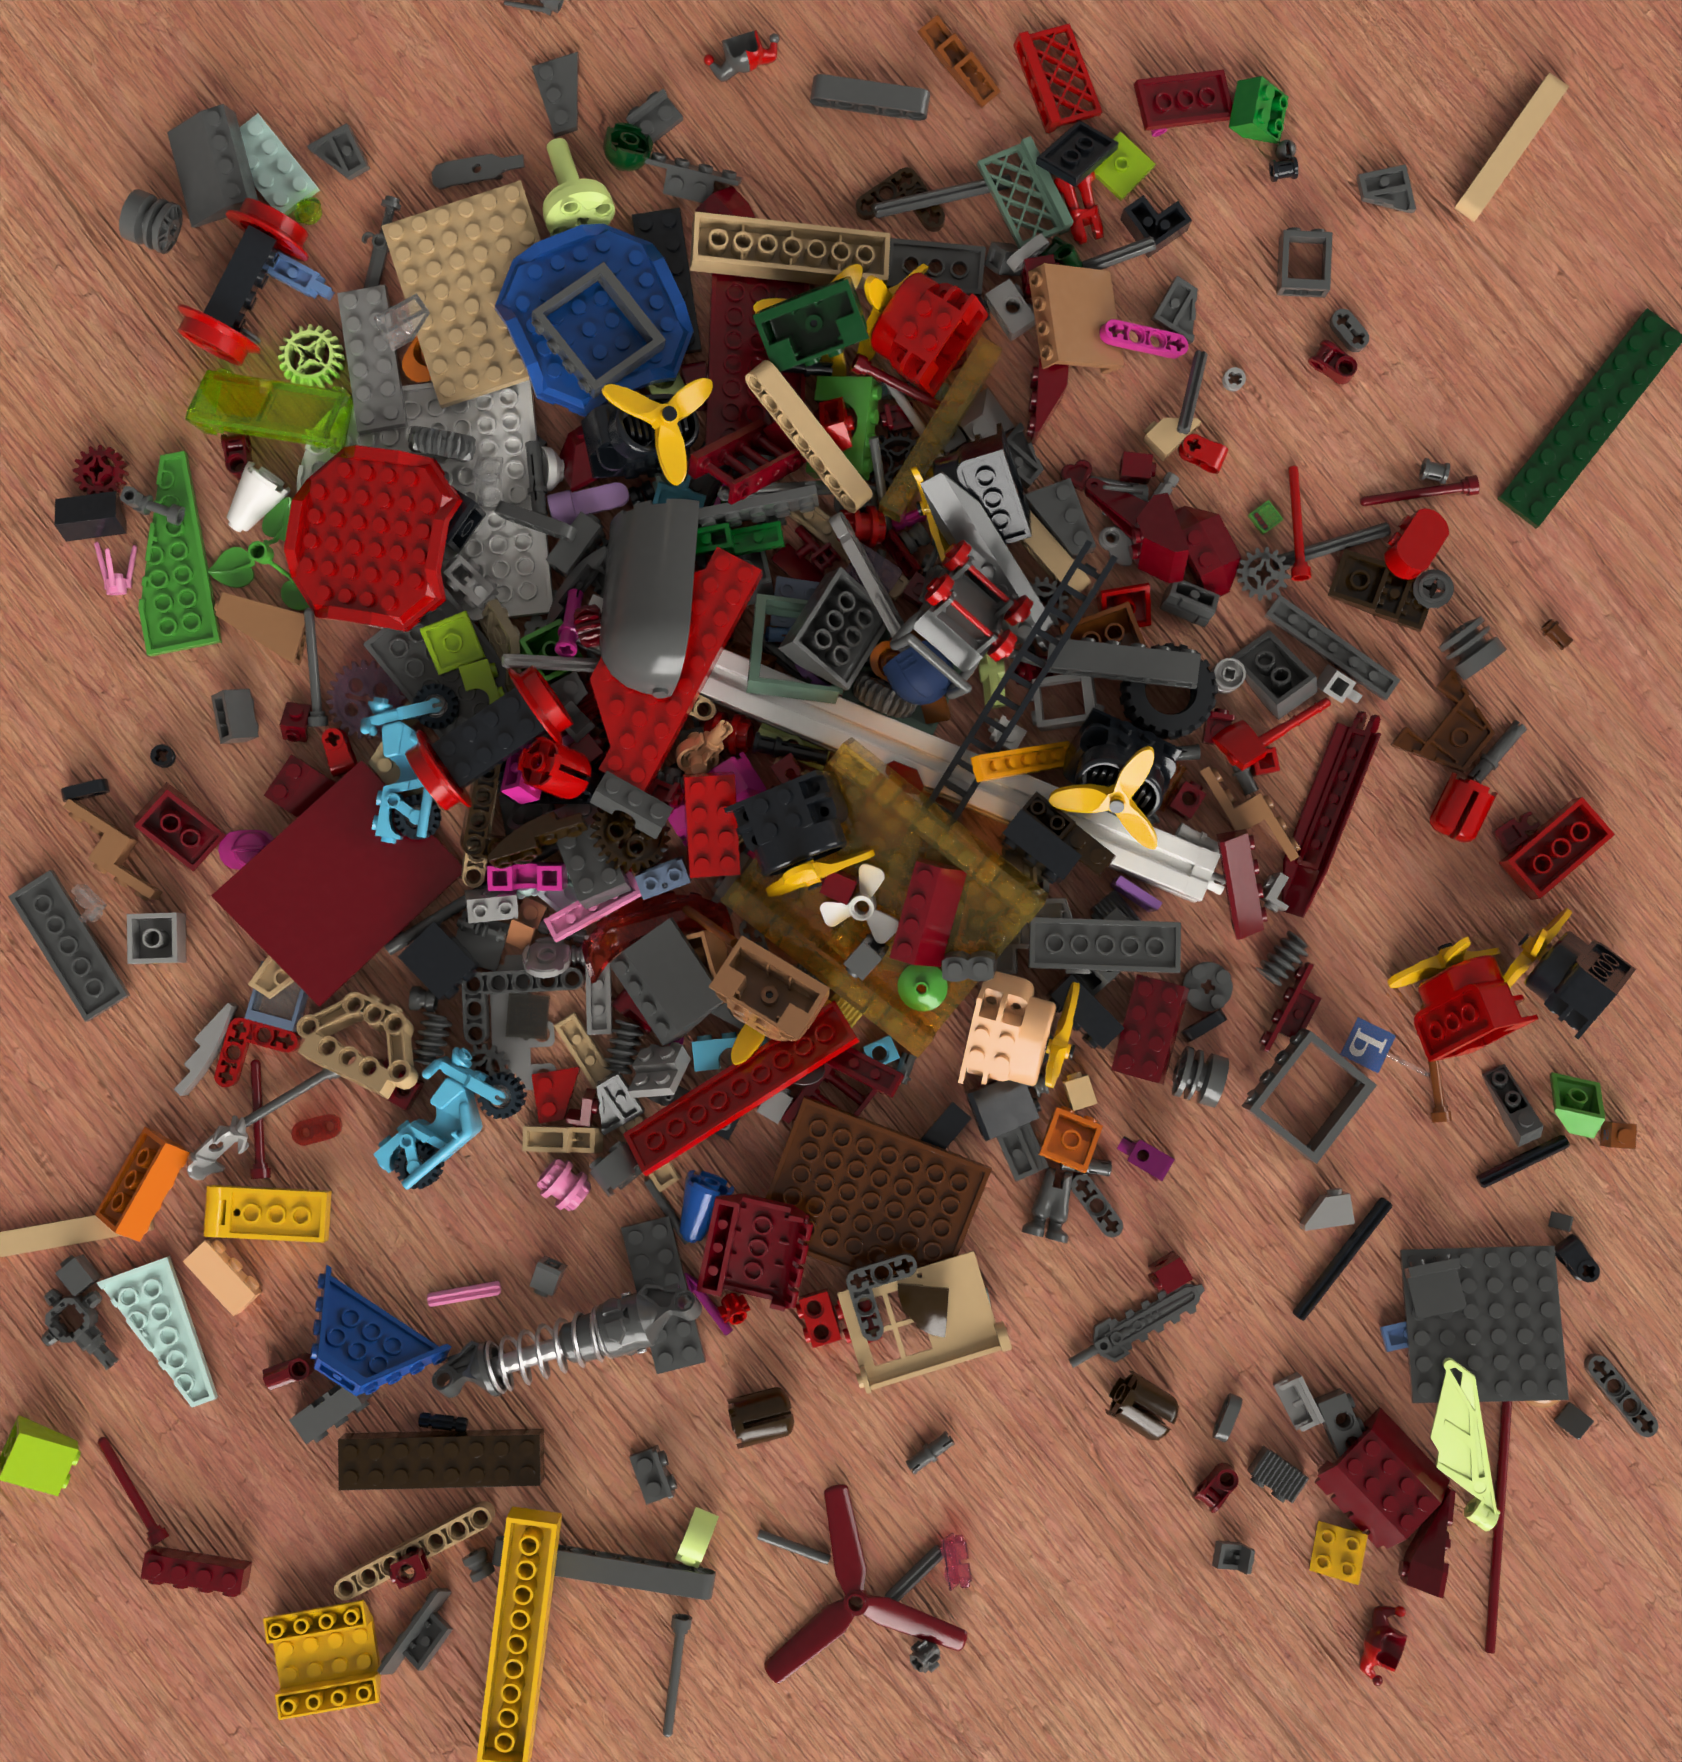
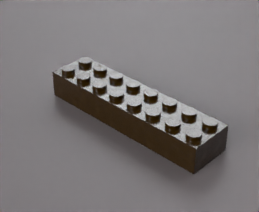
M544 1429L345 1433L338 1439L339 1490L541 1486L545 1479Z

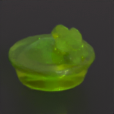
M310 197L298 202L295 210L296 220L305 225L316 223L321 218L323 211L320 201L317 198Z

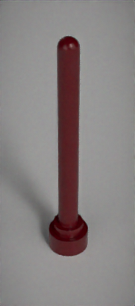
M858 353L850 367L851 372L864 376L868 374L935 410L940 408L939 412L948 417H957L958 412L956 409L872 366L871 362L868 361V357Z
M1477 475L1466 476L1465 479L1460 480L1458 483L1364 496L1360 499V504L1362 506H1370L1458 492L1467 496L1478 495L1480 490L1479 479Z
M257 1059L252 1060L250 1064L253 1112L263 1106L261 1063ZM262 1118L253 1124L255 1164H253V1169H250L251 1179L271 1178V1168H268V1163H265L264 1124Z
M106 1437L99 1438L98 1446L148 1530L147 1541L153 1547L170 1535L165 1527L162 1528L160 1524H156Z

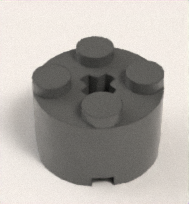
M618 1141L609 1148V1155L604 1158L599 1157L589 1165L591 1168L590 1174L608 1197L615 1194L613 1192L614 1189L617 1187L620 1190L642 1173L628 1143H625V1141Z

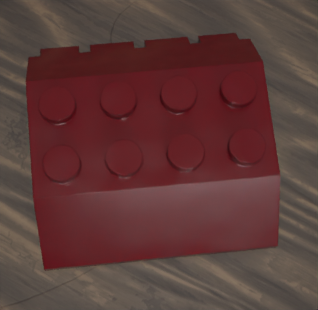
M749 1194L716 1196L696 1291L721 1297L723 1289L772 1300L770 1304L771 1309L785 1311L787 1308H796L799 1291L794 1287L799 1288L801 1285L804 1268L799 1264H805L809 1244L804 1241H810L813 1223L808 1220L809 1215L792 1204Z
M1379 1407L1363 1423L1367 1430L1334 1464L1327 1460L1317 1470L1319 1474L1315 1483L1326 1495L1334 1493L1330 1499L1344 1514L1351 1511L1348 1514V1518L1361 1532L1368 1529L1365 1534L1368 1535V1539L1376 1548L1384 1545L1388 1549L1407 1540L1443 1501L1450 1480L1436 1468V1465Z

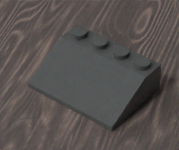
M221 104L198 112L167 132L191 227L195 228L227 218L226 211H239L245 198L258 200L236 112Z
M838 567L824 575L778 649L798 666L847 691L887 627L867 590L843 568Z
M673 918L667 919L625 949L609 964L663 1046L680 1040L724 1002L717 997L714 990L709 988L713 977Z

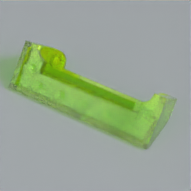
M217 368V371H206L187 409L185 420L205 434L217 435V432L221 434L224 431L312 445L316 449H328L329 447L331 454H337L346 444L353 409V398L347 392V389L338 386H332V389L232 374L227 369Z

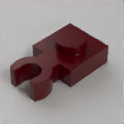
M1532 812L1522 814L1519 822L1515 818H1511L1492 831V834L1505 852H1509L1529 838L1525 831L1535 830L1540 826L1539 822L1532 825L1527 823V818L1533 814Z

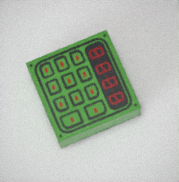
M1269 500L1248 515L1262 535L1283 520Z

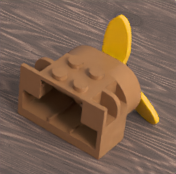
M744 936L740 937L709 985V988L715 991L717 997L727 1003V1008L731 1010L733 1016L745 1023L731 1051V1061L734 1065L746 1062L760 1047L765 1037L777 1041H797L810 1028L822 1007L831 1002L828 1000L829 987Z

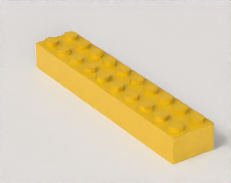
M512 1506L507 1515L476 1762H530L562 1513Z

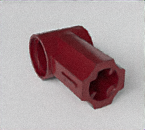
M624 988L611 1005L625 1017H630L636 1024L642 1026V1029L650 1033L652 1031L651 1027Z
M302 1353L293 1359L263 1369L265 1386L272 1390L291 1382L305 1379L315 1371V1359H311V1354ZM298 1362L305 1364L306 1372L298 1368Z

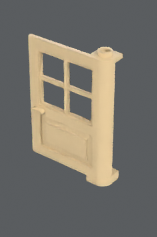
M974 1251L919 1267L910 1277L872 1288L874 1297L883 1296L891 1324L883 1326L884 1332L893 1329L901 1358L883 1364L874 1365L868 1341L861 1333L849 1290L837 1292L859 1364L860 1373H856L860 1388L865 1387L867 1394L872 1393L871 1390L1000 1350L1005 1352L1012 1349L1004 1322H995ZM898 1283L949 1288L945 1337H938L928 1333L932 1345L931 1349L906 1356L898 1327L914 1323V1321L908 1318L896 1322L887 1295L888 1293L898 1291ZM861 1298L858 1301V1303L868 1300L869 1298ZM879 1328L872 1329L866 1332H871L872 1335H875L876 1330Z

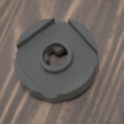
M1202 962L1193 966L1186 972L1182 981V986L1189 989L1187 1001L1193 1008L1200 1011H1214L1222 1008L1229 1001L1233 990L1230 973L1219 964L1213 962ZM1208 979L1214 988L1209 990L1208 994H1205L1204 989L1201 988V983H1206Z

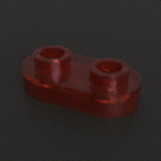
M326 1114L296 1123L292 1128L291 1135L295 1143L302 1146L337 1137L342 1131L343 1124L337 1115ZM329 1121L334 1124V1129L332 1131L327 1129V1123ZM304 1128H308L310 1131L308 1137L303 1135Z

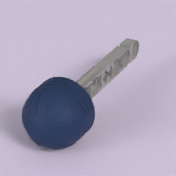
M838 512L829 518L830 524L893 638L896 632L904 625V622L860 541L856 537L849 521L842 512ZM927 640L922 641L924 645L954 670L953 663ZM910 645L899 649L900 654L892 658L883 667V672L895 693L906 702L916 705H926L939 700L946 694L948 687L952 683Z

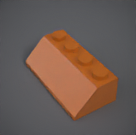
M144 1127L95 1216L113 1232L140 1242L143 1235L149 1230L150 1223L156 1212L160 1210L165 1196L173 1187L179 1171L186 1164L190 1152L169 1138L148 1127Z

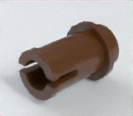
M1550 619L1541 627L1542 635H1547L1560 650H1563L1564 647L1566 648L1570 645L1573 638L1558 625V621Z

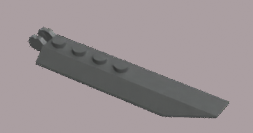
M943 472L920 483L935 523L949 546L965 540L972 546L968 557L971 555L975 559L971 564L1006 596L1014 593L1017 596V600L1021 596L1026 595L1033 601V606L1030 609L1031 614L1024 622H1019L1015 626H1010L1004 618L1001 629L1003 632L1010 629L1018 637L1015 644L1023 645L1044 611V605L981 503ZM968 569L966 570L969 578L996 603L1002 601ZM1048 615L1040 628L1043 631H1046L1054 624L1050 615ZM1036 635L1039 647L1043 652L1048 651V641ZM1031 643L1027 651L1036 655V649Z

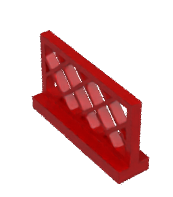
M1070 23L1029 34L1028 31L1018 34L1013 46L1046 134L1054 132L1057 127L1102 114L1101 106ZM1066 33L1068 39L1067 46L1055 41V36ZM1040 39L1047 43L1048 46L1045 52L1035 48L1033 41ZM1050 46L1063 52L1060 60L1047 54ZM1065 54L1075 58L1077 63L1075 69L1062 62ZM1043 60L1057 66L1053 75L1043 70ZM1059 68L1072 74L1068 83L1055 76ZM1074 76L1083 80L1085 85L1083 91L1070 84ZM1052 82L1065 88L1061 97L1052 93L1050 89ZM1067 90L1080 96L1076 105L1063 99ZM1082 98L1091 102L1094 110L1086 111L1078 107ZM1060 104L1073 111L1071 116L1061 119L1058 110Z

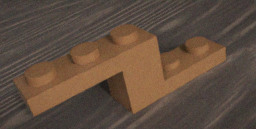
M1210 766L1200 771L1236 830H1247L1265 819L1289 860L1293 861L1299 857L1297 851L1301 850L1294 837L1290 839L1287 837L1284 830L1288 827L1281 816L1276 818L1271 811L1275 806L1268 795L1263 797L1261 793H1258L1237 807H1234L1232 803L1236 802L1229 789L1224 791L1220 782L1223 781V778L1216 768L1211 770Z
M68 799L63 807L70 811L69 816L80 823L84 820L91 825L89 827L91 831L102 836L88 857L90 861L95 863L93 867L103 874L109 872L115 876L113 880L121 886L127 888L129 885L135 889L134 894L145 901L148 899L158 900L162 894L161 890L122 866L138 840L80 802Z

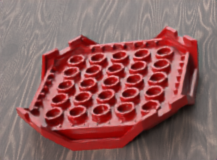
M359 445L346 446L306 479L291 502L284 552L290 576L309 607L314 610L316 618L333 619L408 632L421 621L420 618L428 611H434L446 601L441 568L448 526L463 500L445 478V473L436 459L399 450Z

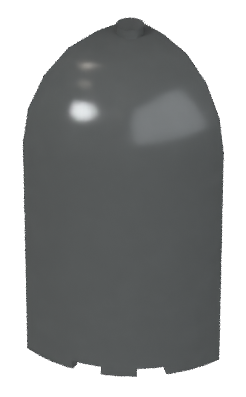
M666 499V503L653 504L651 500L634 504L633 510L628 512L622 510L610 523L599 639L601 657L611 675L626 687L661 699L670 697L677 686L688 644L700 502L696 500Z

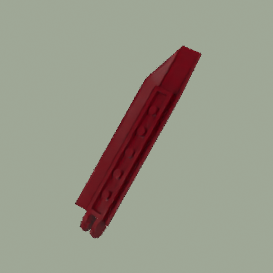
M1358 711L1351 727L1336 723L1292 836L1301 848V850L1297 851L1299 857L1290 861L1285 854L1283 859V874L1289 877L1282 889V902L1289 907L1283 912L1304 918L1328 872L1381 736V733H1376L1381 720L1379 715H1372L1365 730L1362 729L1365 726L1367 714L1363 711Z

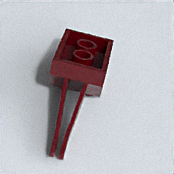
M1097 478L1088 479L1084 492L1086 497L1095 503L1132 540V545H1129V554L1132 560L1135 559L1137 568L1168 584L1183 581L1189 547L1169 494L1153 495L1150 501L1147 502L1127 492L1105 490L1103 485L1109 484Z

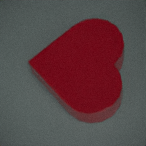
M1079 460L1075 465L1067 464L1061 470V480L1071 478L1074 488L1083 492L1086 481L1091 475L1092 465L1087 460Z

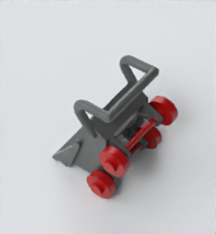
M961 540L957 544L953 543L944 553L946 557L942 562L945 568L937 564L926 572L922 593L918 599L923 603L920 610L904 623L890 642V647L893 650H899L910 645L952 682L946 692L949 699H955L971 692L972 686L967 680L974 673L986 652L988 656L997 662L1003 657L1007 658L1014 651V645L1018 637L1010 629L1000 635L1003 618L1010 626H1015L1019 622H1024L1031 614L1030 609L1033 606V601L1026 595L1021 596L1017 600V596L1014 593L1006 596L971 564L975 558L971 555L968 557L972 546L965 540ZM968 569L1002 601L996 603L968 578L964 572ZM913 629L957 666L961 673L955 672L910 632Z

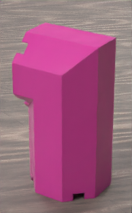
M744 752L739 754L741 759L737 760L733 756L709 771V773L734 772L736 802L767 790ZM684 798L681 805L675 807L673 813L668 817L670 824L682 840L686 838ZM684 840L683 844L687 848V840Z

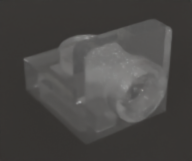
M77 884L71 890L76 896L75 901L81 907L88 908L78 918L82 923H93L103 915L104 912L102 910L107 904L87 885Z

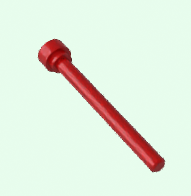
M1293 465L1288 468L1295 563L1291 568V579L1293 581H1305L1311 578V567L1308 566V562H1305L1298 467Z

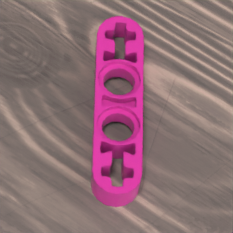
M1111 319L1103 324L1099 331L1101 340L1108 345L1171 359L1182 356L1188 350V341L1181 334ZM1130 331L1135 332L1138 336L1137 343L1130 340ZM1151 336H1155L1158 339L1159 347L1152 345L1150 341Z

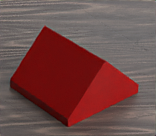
M1149 582L1101 590L1098 593L1096 599L1099 612L1129 601L1138 626H1151Z

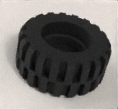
M1174 643L1163 645L1171 648V651L1181 652V649H1188V646L1182 644L1180 646H1174ZM1158 644V645L1152 646L1151 648H1152V649H1156V646H1160V645ZM1200 659L1196 689L1190 688L1191 697L1186 708L1172 715L1160 713L1151 706L1145 693L1147 683L1122 681L1120 683L1119 691H1121V697L1119 699L1120 705L1124 706L1125 711L1123 713L1125 717H1129L1135 727L1143 731L1152 732L1156 737L1163 740H1175L1191 734L1209 718L1210 712L1215 707L1217 701L1215 700V695L1218 693V686L1214 685L1213 682L1216 676L1214 672H1210L1208 668L1210 666L1209 662L1206 659L1204 661Z

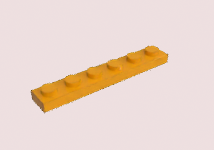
M1064 741L971 757L976 781L983 782L1063 768L1066 750L1070 742Z

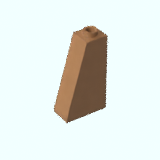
M222 592L221 597L215 603V615L291 663L300 666L306 646L304 614Z

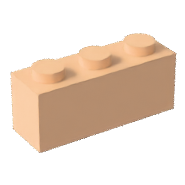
M210 1238L199 1245L183 1262L221 1304L235 1316L241 1313L262 1291L258 1288L260 1286L259 1283L252 1276H247L241 1270L243 1268L241 1263L227 1255L225 1246L219 1240Z

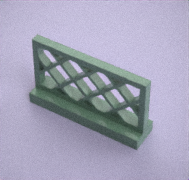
M1031 136L1022 139L1018 145L979 160L976 164L1018 249L1033 239L1036 232L1042 233L1047 239L1058 233L1062 235L1069 232L1074 223L1050 173L1036 165V160L1040 153ZM1017 153L1021 160L1020 167L1007 163L1008 156ZM993 163L1001 166L999 175L996 176L989 173L986 165ZM1004 168L1017 173L1015 182L1001 178ZM1020 174L1030 178L1032 182L1030 189L1017 184ZM999 183L1012 188L1009 198L999 194L997 190ZM1015 190L1028 194L1025 204L1012 199ZM1031 196L1041 200L1043 204L1041 210L1028 206ZM1009 205L1023 210L1020 219L1010 216L1008 212ZM1025 211L1039 216L1036 226L1022 221ZM1041 218L1051 220L1054 228L1045 230L1038 227ZM1020 226L1032 230V237L1023 241L1018 232Z

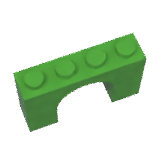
M817 376L814 400L818 404L843 396L846 408L854 409L857 416V428L852 437V447L842 452L864 480H869V474L873 470L869 437L876 436L874 434L875 425L879 421V411L877 408L878 400L882 397V388L873 377ZM807 462L806 473L814 479H821Z

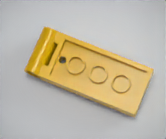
M207 1185L203 1236L324 1243L329 1240L332 1191Z

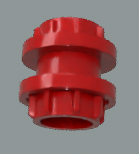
M866 505L864 512L858 510L855 513H850L846 509L839 511L845 515L856 537L862 542V546L865 549H873L884 541L886 518L875 506Z
M719 711L711 719L706 720L704 732L713 730L721 720L729 722L733 728V732L722 741L724 749L719 755H722L725 749H729L732 757H740V753L744 752L746 754L747 751L751 750L754 739V725L751 720L746 719L744 714H735L733 720H729L726 712Z

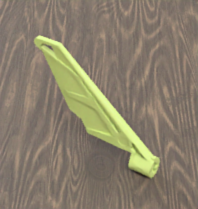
M1448 1357L1443 1361L1446 1371L1430 1434L1431 1440L1438 1449L1435 1465L1436 1468L1475 1496L1465 1506L1464 1516L1486 1532L1496 1525L1500 1511L1496 1507L1476 1378L1470 1371ZM1457 1368L1462 1372L1460 1385L1450 1369Z

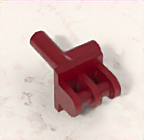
M803 525L795 529L797 535L805 543L794 552L799 560L812 551L814 554L810 556L811 564L821 574L825 573L824 569L827 567L831 568L833 562L841 560L840 555L830 542L821 547Z

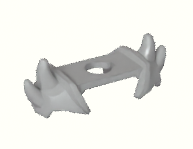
M232 1116L229 1127L218 1126L215 1133L196 1151L189 1154L190 1162L187 1172L190 1178L203 1180L210 1174L224 1171L225 1166L216 1160L235 1142H238V1154L247 1150L249 1147L247 1142L249 1136L246 1132V1123L243 1117L239 1120L237 1116ZM220 1141L223 1143V1145L220 1148H209V1146L213 1143L216 1145Z

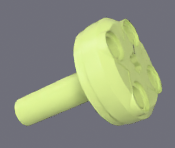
M563 138L551 140L546 148L559 186L547 195L542 207L544 221L550 236L581 224L609 225L615 214V206L607 188L602 183L593 179H579L567 141Z

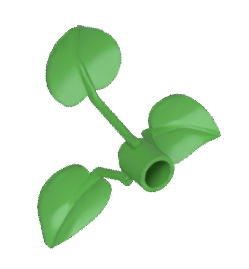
M286 497L270 510L263 519V532L268 537H274L273 539L264 540V542H252L248 547V552L240 547H231L225 550L214 565L209 568L208 573L226 586L241 588L253 581L254 571L251 567L255 566V561L263 565L269 564L289 579L281 588L283 602L294 610L304 611L306 608H310L290 574L273 561L274 551L270 547L271 544L277 543L279 538L285 542L292 498Z

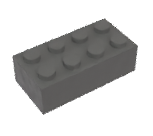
M592 803L567 804L553 811L560 819L581 813L588 826V830L583 831L577 837L567 836L557 841L579 902L585 909H589L631 891L632 888L626 873L623 871V865L614 869V861L608 864L605 863L608 857L606 854L598 856L602 850L601 847H593L598 840L590 837L596 831L590 828V825L596 822L592 816L598 812V807Z

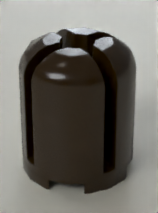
M1129 1370L1131 1374L1125 1380L1120 1377L1109 1394V1397L1112 1398L1110 1411L1105 1408L1106 1414L1147 1439L1158 1441L1166 1436L1171 1429L1161 1419L1134 1402L1140 1403L1172 1424H1175L1178 1417V1402L1166 1391L1141 1377L1136 1372Z
M774 1387L727 1399L728 1404L732 1403L733 1406L732 1409L728 1410L732 1430L736 1434L737 1439L741 1441V1443L736 1444L738 1449L786 1437L791 1434L794 1427V1416L790 1411L792 1407L789 1397L781 1388Z

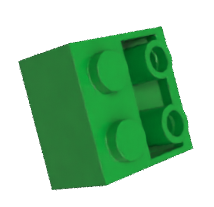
M1263 76L1237 81L1229 128L1243 138L1274 144L1280 143L1285 113L1288 107V96Z

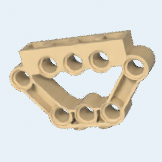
M350 992L343 1000L314 1015H305L297 1022V1033L305 1039L298 1051L302 1056L365 1089L389 1099L395 1087L404 1090L410 1089L418 1080V1072L414 1068L411 1040L414 1026L402 1014L403 1010L390 1003L389 1006L382 1004V999L373 994H369L367 997L359 992ZM358 1004H361L360 1008L354 1011V1008ZM378 1014H381V1017L378 1020L374 1021V1018ZM362 1021H366L376 1031H386L388 1068L386 1069L375 1057H365L352 1046L344 1047L331 1035ZM402 1023L401 1028L397 1031H394L395 1027L398 1024ZM316 1026L314 1032L309 1034L310 1030ZM332 1047H335V1050L331 1054H328L329 1050ZM356 1056L355 1061L348 1065L349 1060ZM376 1066L375 1072L369 1075L370 1069ZM406 1070L405 1075L398 1078L401 1071Z

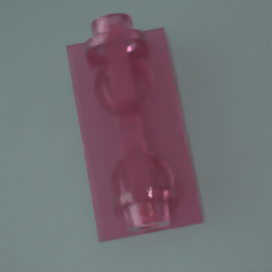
M951 1533L942 1540L941 1553L945 1558L946 1565L945 1580L948 1582L949 1591H952L959 1584L961 1588L970 1587V1582H972L970 1563H961L960 1561L969 1558L967 1541L963 1538V1535L954 1536V1533Z

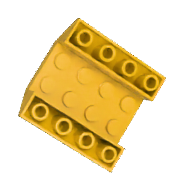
M364 1600L263 1618L266 1643H273L280 1689L275 1694L279 1720L380 1702L381 1675L377 1672V1669L381 1662L374 1619Z

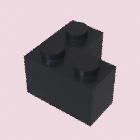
M1144 195L1124 208L1120 218L1135 241L1150 236L1154 238L1156 249L1145 253L1148 258L1187 232L1192 222V219L1179 201L1160 214H1157Z

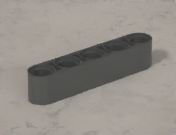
M818 74L813 77L810 102L819 107L917 121L927 118L930 92L922 88Z

